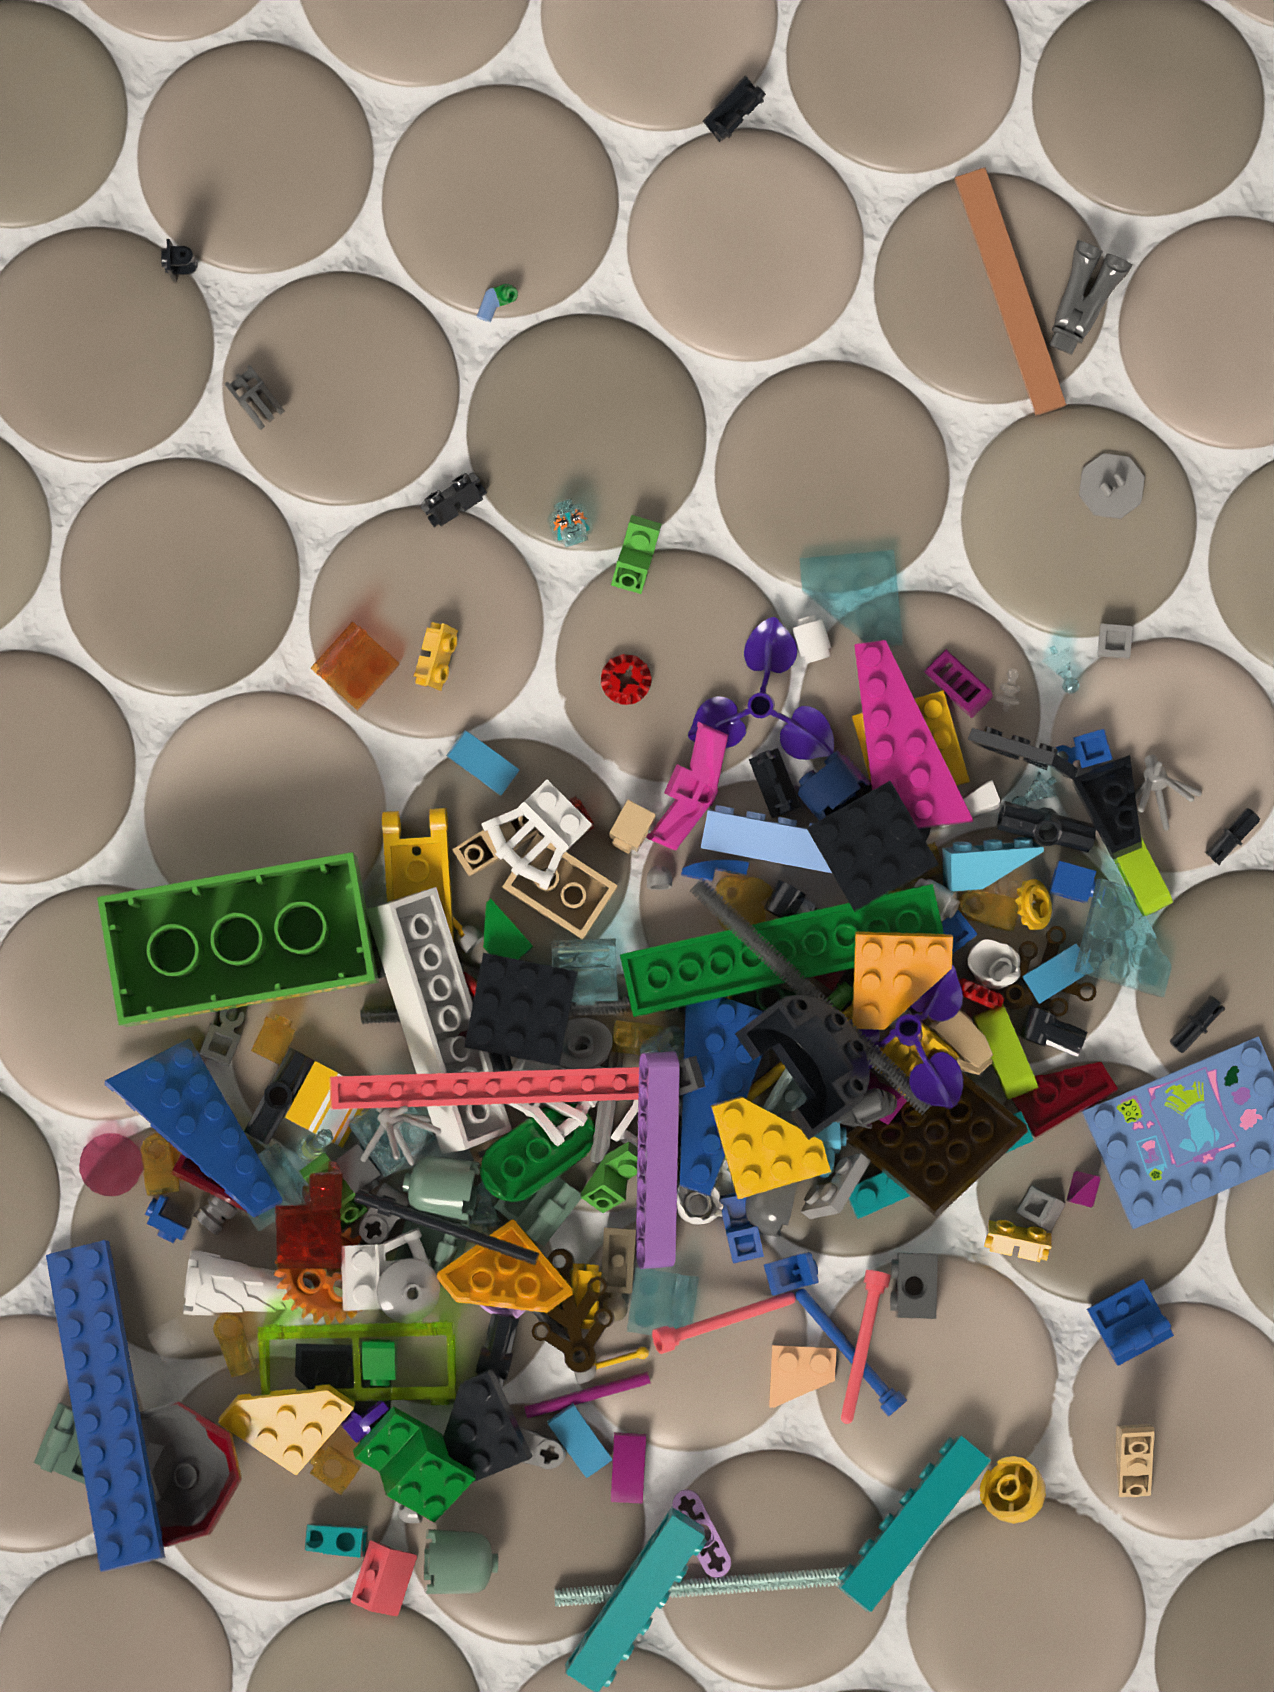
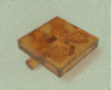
M352 621L310 669L353 708L359 711L401 664L373 640L363 628Z

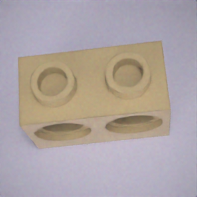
M627 799L609 832V837L613 839L612 845L627 854L630 853L631 849L638 853L656 820V814Z

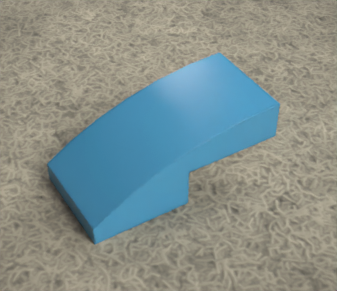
M466 730L463 731L446 755L499 795L504 793L520 771Z
M1076 943L1022 977L1040 1004L1087 975L1093 969Z
M573 1403L547 1421L586 1479L613 1460Z

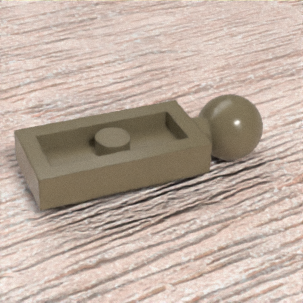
M604 1227L601 1277L607 1281V1292L610 1293L609 1298L604 1301L602 1308H608L614 1313V1322L622 1320L628 1311L627 1303L622 1298V1293L632 1294L636 1229ZM601 1282V1284H600V1292H601L602 1289H603V1283H602V1282ZM603 1312L605 1318L610 1320L609 1314L607 1312Z

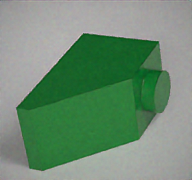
M490 898L486 902L483 948L487 951V954L520 960L534 946Z
M365 1339L362 1341L363 1379H370V1385L390 1386V1380L397 1379L398 1340Z

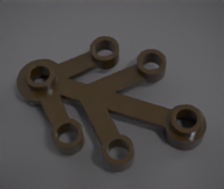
M1053 926L1047 931V944L1040 965L1057 955L1060 944L1066 939V932L1062 927ZM1053 930L1061 932L1062 938L1059 942L1051 939L1050 934ZM1097 936L1087 942L1086 949L1082 953L1088 962L1091 960L1102 962L1110 957L1112 945L1105 937ZM1032 941L1021 943L1018 948L1021 976L1013 984L999 989V994L1004 998L1003 1005L1011 1010H1018L1025 1005H1031L1047 1010L1056 1017L1065 1015L1068 1011V1003L1065 999L1061 997L1048 998L1039 1004L1022 976L1028 973L1030 961L1038 954V947ZM1096 943H1102L1105 946L1104 954L1097 955L1094 952V945ZM1024 945H1031L1033 947L1034 953L1032 956L1027 957L1023 954L1022 948ZM1074 982L1061 990L1062 992L1077 996L1084 1002L1093 1000L1097 993L1095 986L1089 982L1082 984ZM1083 986H1088L1092 989L1091 997L1084 998L1081 995ZM1012 988L1020 990L1021 996L1018 1000H1013L1009 996V991ZM1055 1001L1063 1003L1064 1010L1061 1013L1054 1012L1052 1006Z
M555 1249L549 1254L548 1260L573 1289L570 1270L573 1268V1263H575L574 1256L567 1249ZM558 1255H562L565 1258V1265L561 1268L557 1267L554 1262ZM593 1277L589 1280L587 1284L588 1291L578 1306L576 1305L573 1291V1294L562 1302L563 1309L556 1306L548 1313H545L568 1329L570 1341L553 1332L551 1325L547 1322H537L532 1327L534 1339L546 1341L564 1353L567 1367L574 1372H586L594 1366L597 1358L594 1346L605 1329L610 1327L615 1320L614 1313L610 1309H599L594 1315L595 1324L583 1339L581 1329L583 1321L599 1296L605 1294L608 1290V1283L603 1277ZM596 1280H600L603 1283V1289L599 1293L595 1292L592 1288V1284ZM602 1312H607L610 1316L607 1324H602L599 1321V1315ZM540 1325L547 1328V1335L543 1338L537 1335V1328ZM578 1350L583 1351L585 1354V1360L582 1363L577 1362L574 1358V1354Z

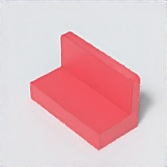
M370 1540L350 1602L372 1612L398 1616L417 1555L396 1550L380 1542Z

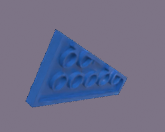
M725 997L688 1005L685 1012L684 1059L693 1056L697 1057L706 1087L683 1095L680 1186L710 1197L725 1160L711 1105L740 1096L747 1099L763 1057L762 1054L753 1060L735 1033L764 1011Z
M190 1038L105 1080L104 1085L112 1092L115 1091L134 1112L137 1111L143 1116L152 1128L186 1158L189 1157L198 1165L207 1177H211L225 1189V1193L253 1218L282 1203L281 1195Z

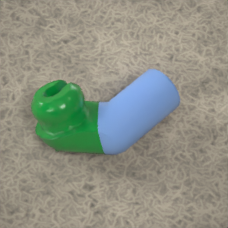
M501 284L488 289L485 292L476 317L483 321L491 322L497 307L516 301L518 290L511 284Z

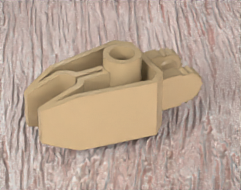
M959 1011L953 1018L943 1022L935 1021L929 1015L925 1020L921 1021L959 1055L956 1061L961 1070L979 1075L993 1063L991 1059L993 1054L986 1037L974 1026L973 1021L965 1012Z

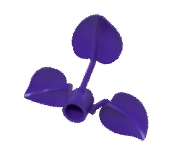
M770 617L753 630L744 648V658L747 666L753 671L765 670L760 692L751 696L748 701V708L737 713L736 704L729 698L717 696L706 700L695 714L692 726L688 732V738L695 742L698 729L697 723L699 721L728 734L726 748H730L742 741L746 735V726L740 718L749 714L756 718H765L772 715L788 723L780 732L781 746L788 755L800 760L829 757L834 752V736L826 717L816 708L800 706L794 711L791 719L774 710L775 701L770 694L766 693L770 670L775 673L785 672L790 669L797 658V646L793 636L776 617Z
M953 965L949 972L910 1006L913 1010L922 1012L921 1015L907 1014L901 1016L896 1022V1029H892L890 1034L882 1041H879V1029L859 1030V1032L862 1031V1034L866 1035L865 1037H868V1040L871 1039L870 1043L874 1042L877 1048L884 1047L895 1037H898L899 1041L904 1045H914L923 1064L915 1066L910 1073L909 1085L912 1093L921 1102L947 1108L956 1106L963 1090L962 1071L958 1062L945 1052L936 1053L930 1060L927 1058L920 1042L923 1036L920 1021L925 1020L929 1015L933 1020L943 1022L953 1018L960 1011L963 994Z

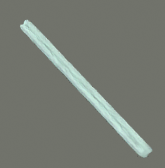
M839 1567L838 1570L836 1568L834 1570L827 1568L826 1571L824 1568L822 1571L815 1569L814 1572L812 1569L810 1572L802 1570V1573L800 1570L798 1573L790 1571V1574L788 1571L786 1574L783 1571L782 1574L778 1572V1575L776 1572H774V1575L771 1572L770 1575L766 1573V1576L764 1573H762V1576L759 1573L758 1576L754 1574V1577L752 1574H750V1577L748 1574H746V1577L743 1574L742 1578L740 1575H738V1578L736 1575H734V1578L731 1575L730 1579L728 1576H726V1579L722 1576V1579L718 1577V1580L716 1577H714V1580L712 1577H710V1580L706 1577V1581L703 1577L702 1581L700 1578H698V1581L694 1578V1582L692 1578H690V1582L688 1579H686V1582L682 1579V1582L680 1581L679 1583L674 1581L668 1591L671 1592V1598L674 1595L676 1598L678 1595L681 1598L682 1594L683 1597L686 1594L688 1597L690 1594L693 1597L694 1593L695 1596L698 1593L699 1596L702 1593L705 1596L707 1592L709 1596L710 1592L711 1595L714 1592L717 1595L718 1591L721 1595L722 1591L723 1594L726 1591L728 1594L730 1591L733 1594L734 1590L735 1593L738 1590L740 1593L742 1590L745 1593L747 1589L749 1593L750 1589L752 1592L754 1589L757 1592L758 1588L761 1592L762 1588L764 1591L766 1588L768 1591L770 1588L773 1591L774 1587L776 1590H778V1587L780 1590H782V1587L785 1590L786 1586L788 1590L790 1586L792 1589H794V1586L798 1589V1585L800 1589H802V1585L804 1588H806V1585L808 1588H810V1585L814 1588V1584L816 1587H818V1584L820 1587H822V1584L826 1587V1583L828 1587H830V1583L832 1586H834V1583L838 1586V1582L839 1584L842 1582L838 1577L844 1570V1567L842 1569ZM610 1584V1588L608 1585H606V1588L602 1585L601 1588L598 1585V1589L596 1586H594V1589L592 1586H590V1589L586 1586V1590L584 1586L582 1590L580 1587H578V1590L576 1587H574V1590L570 1587V1591L568 1588H566V1591L564 1588H562V1591L560 1588H558V1591L554 1589L555 1607L558 1605L559 1607L562 1605L569 1606L570 1604L571 1606L574 1604L576 1606L578 1603L579 1605L582 1603L583 1605L586 1603L589 1605L590 1602L591 1604L594 1602L595 1604L598 1602L601 1604L602 1601L605 1603L609 1600L617 1586L614 1584L613 1588L612 1584Z

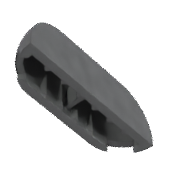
M783 1111L775 1114L800 1128L790 1114L793 1111ZM797 1182L746 1197L745 1210L750 1224L758 1226L759 1232L762 1234L780 1237L779 1229L781 1225H788L791 1217Z

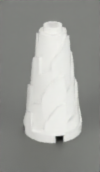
M190 1250L184 1293L186 1303L183 1304V1314L214 1315V1313L243 1311L276 1312V1310H291L294 1301L292 1299L282 1300L287 1290L277 1289L276 1286L283 1278L274 1276L275 1270L248 1266V1264L220 1258V1255Z

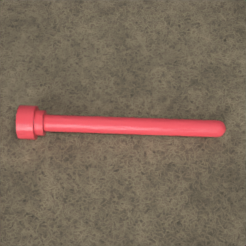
M866 1270L863 1283L866 1284L865 1290L868 1293L841 1413V1420L845 1424L851 1423L854 1419L880 1294H884L885 1288H888L891 1275L874 1270Z
M786 1292L677 1329L662 1326L652 1331L653 1342L657 1351L660 1354L673 1351L675 1346H678L682 1340L791 1305L796 1301V1296L793 1292Z

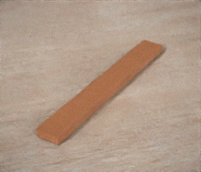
M986 168L955 177V182L1034 414L1038 416L1065 407L1066 402Z

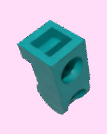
M307 1524L304 1550L326 1555L361 1558L366 1554L368 1526Z

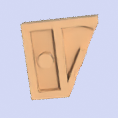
M772 1345L769 1407L775 1408L835 1381L836 1348Z

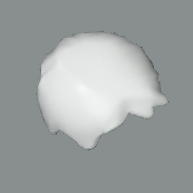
M990 939L981 940L972 948L968 956V966L971 972L986 987L1001 989L1013 984L1021 976L1019 954L1006 943Z
M679 1183L677 1186V1213L684 1221L697 1225L710 1223L717 1217H722L723 1205L719 1202L721 1196L719 1189L715 1186L710 1197L684 1188Z

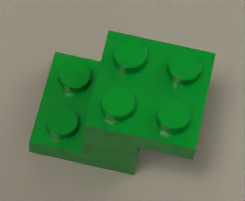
M395 1406L388 1411L353 1449L355 1459L380 1473L386 1496L434 1523L476 1479L473 1470L449 1457L442 1433Z

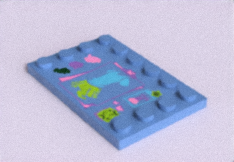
M1259 1036L1082 1111L1132 1229H1136L1274 1170V1071Z

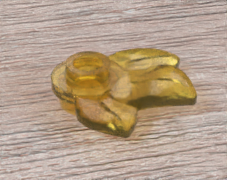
M726 876L719 880L715 887V891L718 892L716 895L720 894V897H723L722 901L726 900L725 904L728 902L729 905H732L731 909L735 908L733 912L738 911L737 914L740 913V917H744L742 921L746 919L745 923L749 922V925L765 922L766 913L761 902L767 899L773 891L767 882L754 876L743 880L735 876ZM735 887V896L728 898V888ZM718 915L716 918L719 925L724 930H729L730 927L727 928L728 924L724 925V922H721V919H718Z

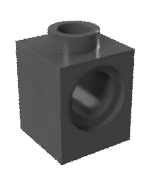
M356 1144L332 1162L355 1194H357L358 1190L369 1193L380 1184L377 1178L382 1175L370 1157L365 1162L361 1161V1156L365 1150L360 1144Z

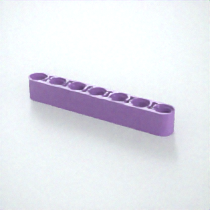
M675 1051L642 1053L639 1059L636 1259L640 1269L672 1267L676 1258L679 1060Z

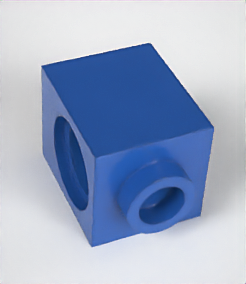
M1059 860L1056 863L1048 893L1085 904L1088 902L1089 897L1095 898L1099 885V880L1094 879L1096 871Z

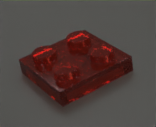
M275 1205L277 1269L342 1268L340 1205Z

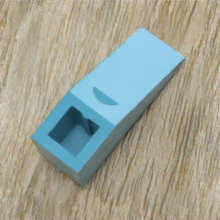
M1029 837L1014 838L1013 843H1002V840L988 839L983 841V845L972 846L971 842L952 843L953 847L942 848L943 886L952 892L984 889L1044 852V847Z

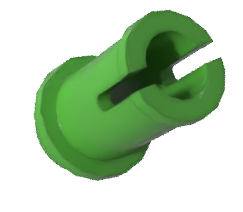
M845 980L841 984L837 983L836 986L838 988L827 999L839 1011L850 1001L853 1002V988Z

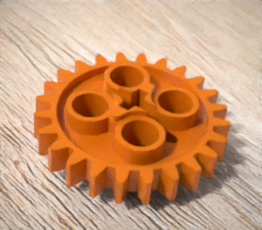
M323 1221L318 1229L314 1222L307 1226V1231L300 1227L295 1232L296 1236L291 1234L286 1239L287 1244H283L279 1249L282 1255L275 1260V1263L281 1266V1268L276 1270L274 1276L283 1278L276 1287L277 1289L287 1290L282 1300L292 1299L294 1301L291 1306L292 1311L301 1307L303 1309L301 1318L303 1319L309 1313L313 1314V1323L315 1324L321 1317H324L326 1325H330L334 1317L339 1324L346 1320V1315L353 1319L358 1314L357 1310L343 1311V1297L336 1295L333 1287H338L342 1290V1264L339 1261L341 1246L358 1245L361 1241V1236L359 1235L352 1239L350 1237L351 1228L346 1229L342 1233L340 1232L339 1223H336L332 1229H329L326 1221ZM308 1249L315 1250L319 1254L320 1259L313 1258L309 1254ZM303 1278L309 1279L313 1283L314 1289L306 1287L303 1283Z

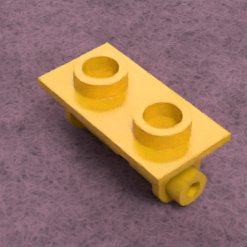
M431 622L430 628H426L421 649L431 652L430 657L419 655L413 676L416 678L415 684L425 687L428 685L438 691H442L443 683L446 682L449 675L448 665L451 654L457 646L458 630L444 623L441 625Z
M989 1220L988 1235L986 1234L984 1247L990 1248V1252L1012 1256L1014 1245L1020 1246L1018 1258L1036 1262L1041 1260L1047 1261L1049 1249L1052 1247L1051 1233H1047L1039 1227L1024 1228L1015 1226L1014 1223L1007 1220H998L997 1222Z
M573 1263L570 1277L577 1306L588 1291L587 1284L589 1280L593 1277H601L602 1272H599V1265L587 1264L586 1270H584L585 1263ZM596 1280L592 1284L593 1290L597 1293L600 1292V1280ZM596 1301L583 1321L581 1329H591L594 1325V1315L598 1311L599 1301Z

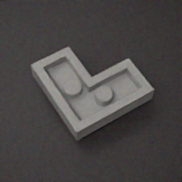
M862 1153L843 1157L836 1165V1174L830 1183L813 1186L807 1192L804 1198L806 1203L800 1212L809 1219L840 1213L869 1165L870 1160Z

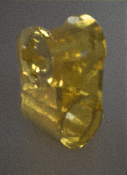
M970 890L964 893L958 900L960 901L958 910L965 919L1009 932H1014L1019 908L1015 902L1017 898L992 894L981 890ZM975 897L976 903L980 905V909L972 913L970 912L971 907L966 905V901Z
M159 1133L151 1134L141 1145L144 1167L143 1175L147 1196L180 1192L179 1178L171 1174L176 1164L172 1144ZM154 1140H157L158 1145H164L165 1147L159 1156H156L154 1151L150 1152L148 1149L154 1143Z

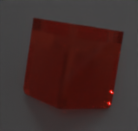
M336 1161L328 1163V1172L311 1173L309 1185L303 1186L302 1198L309 1211L341 1209L343 1173Z

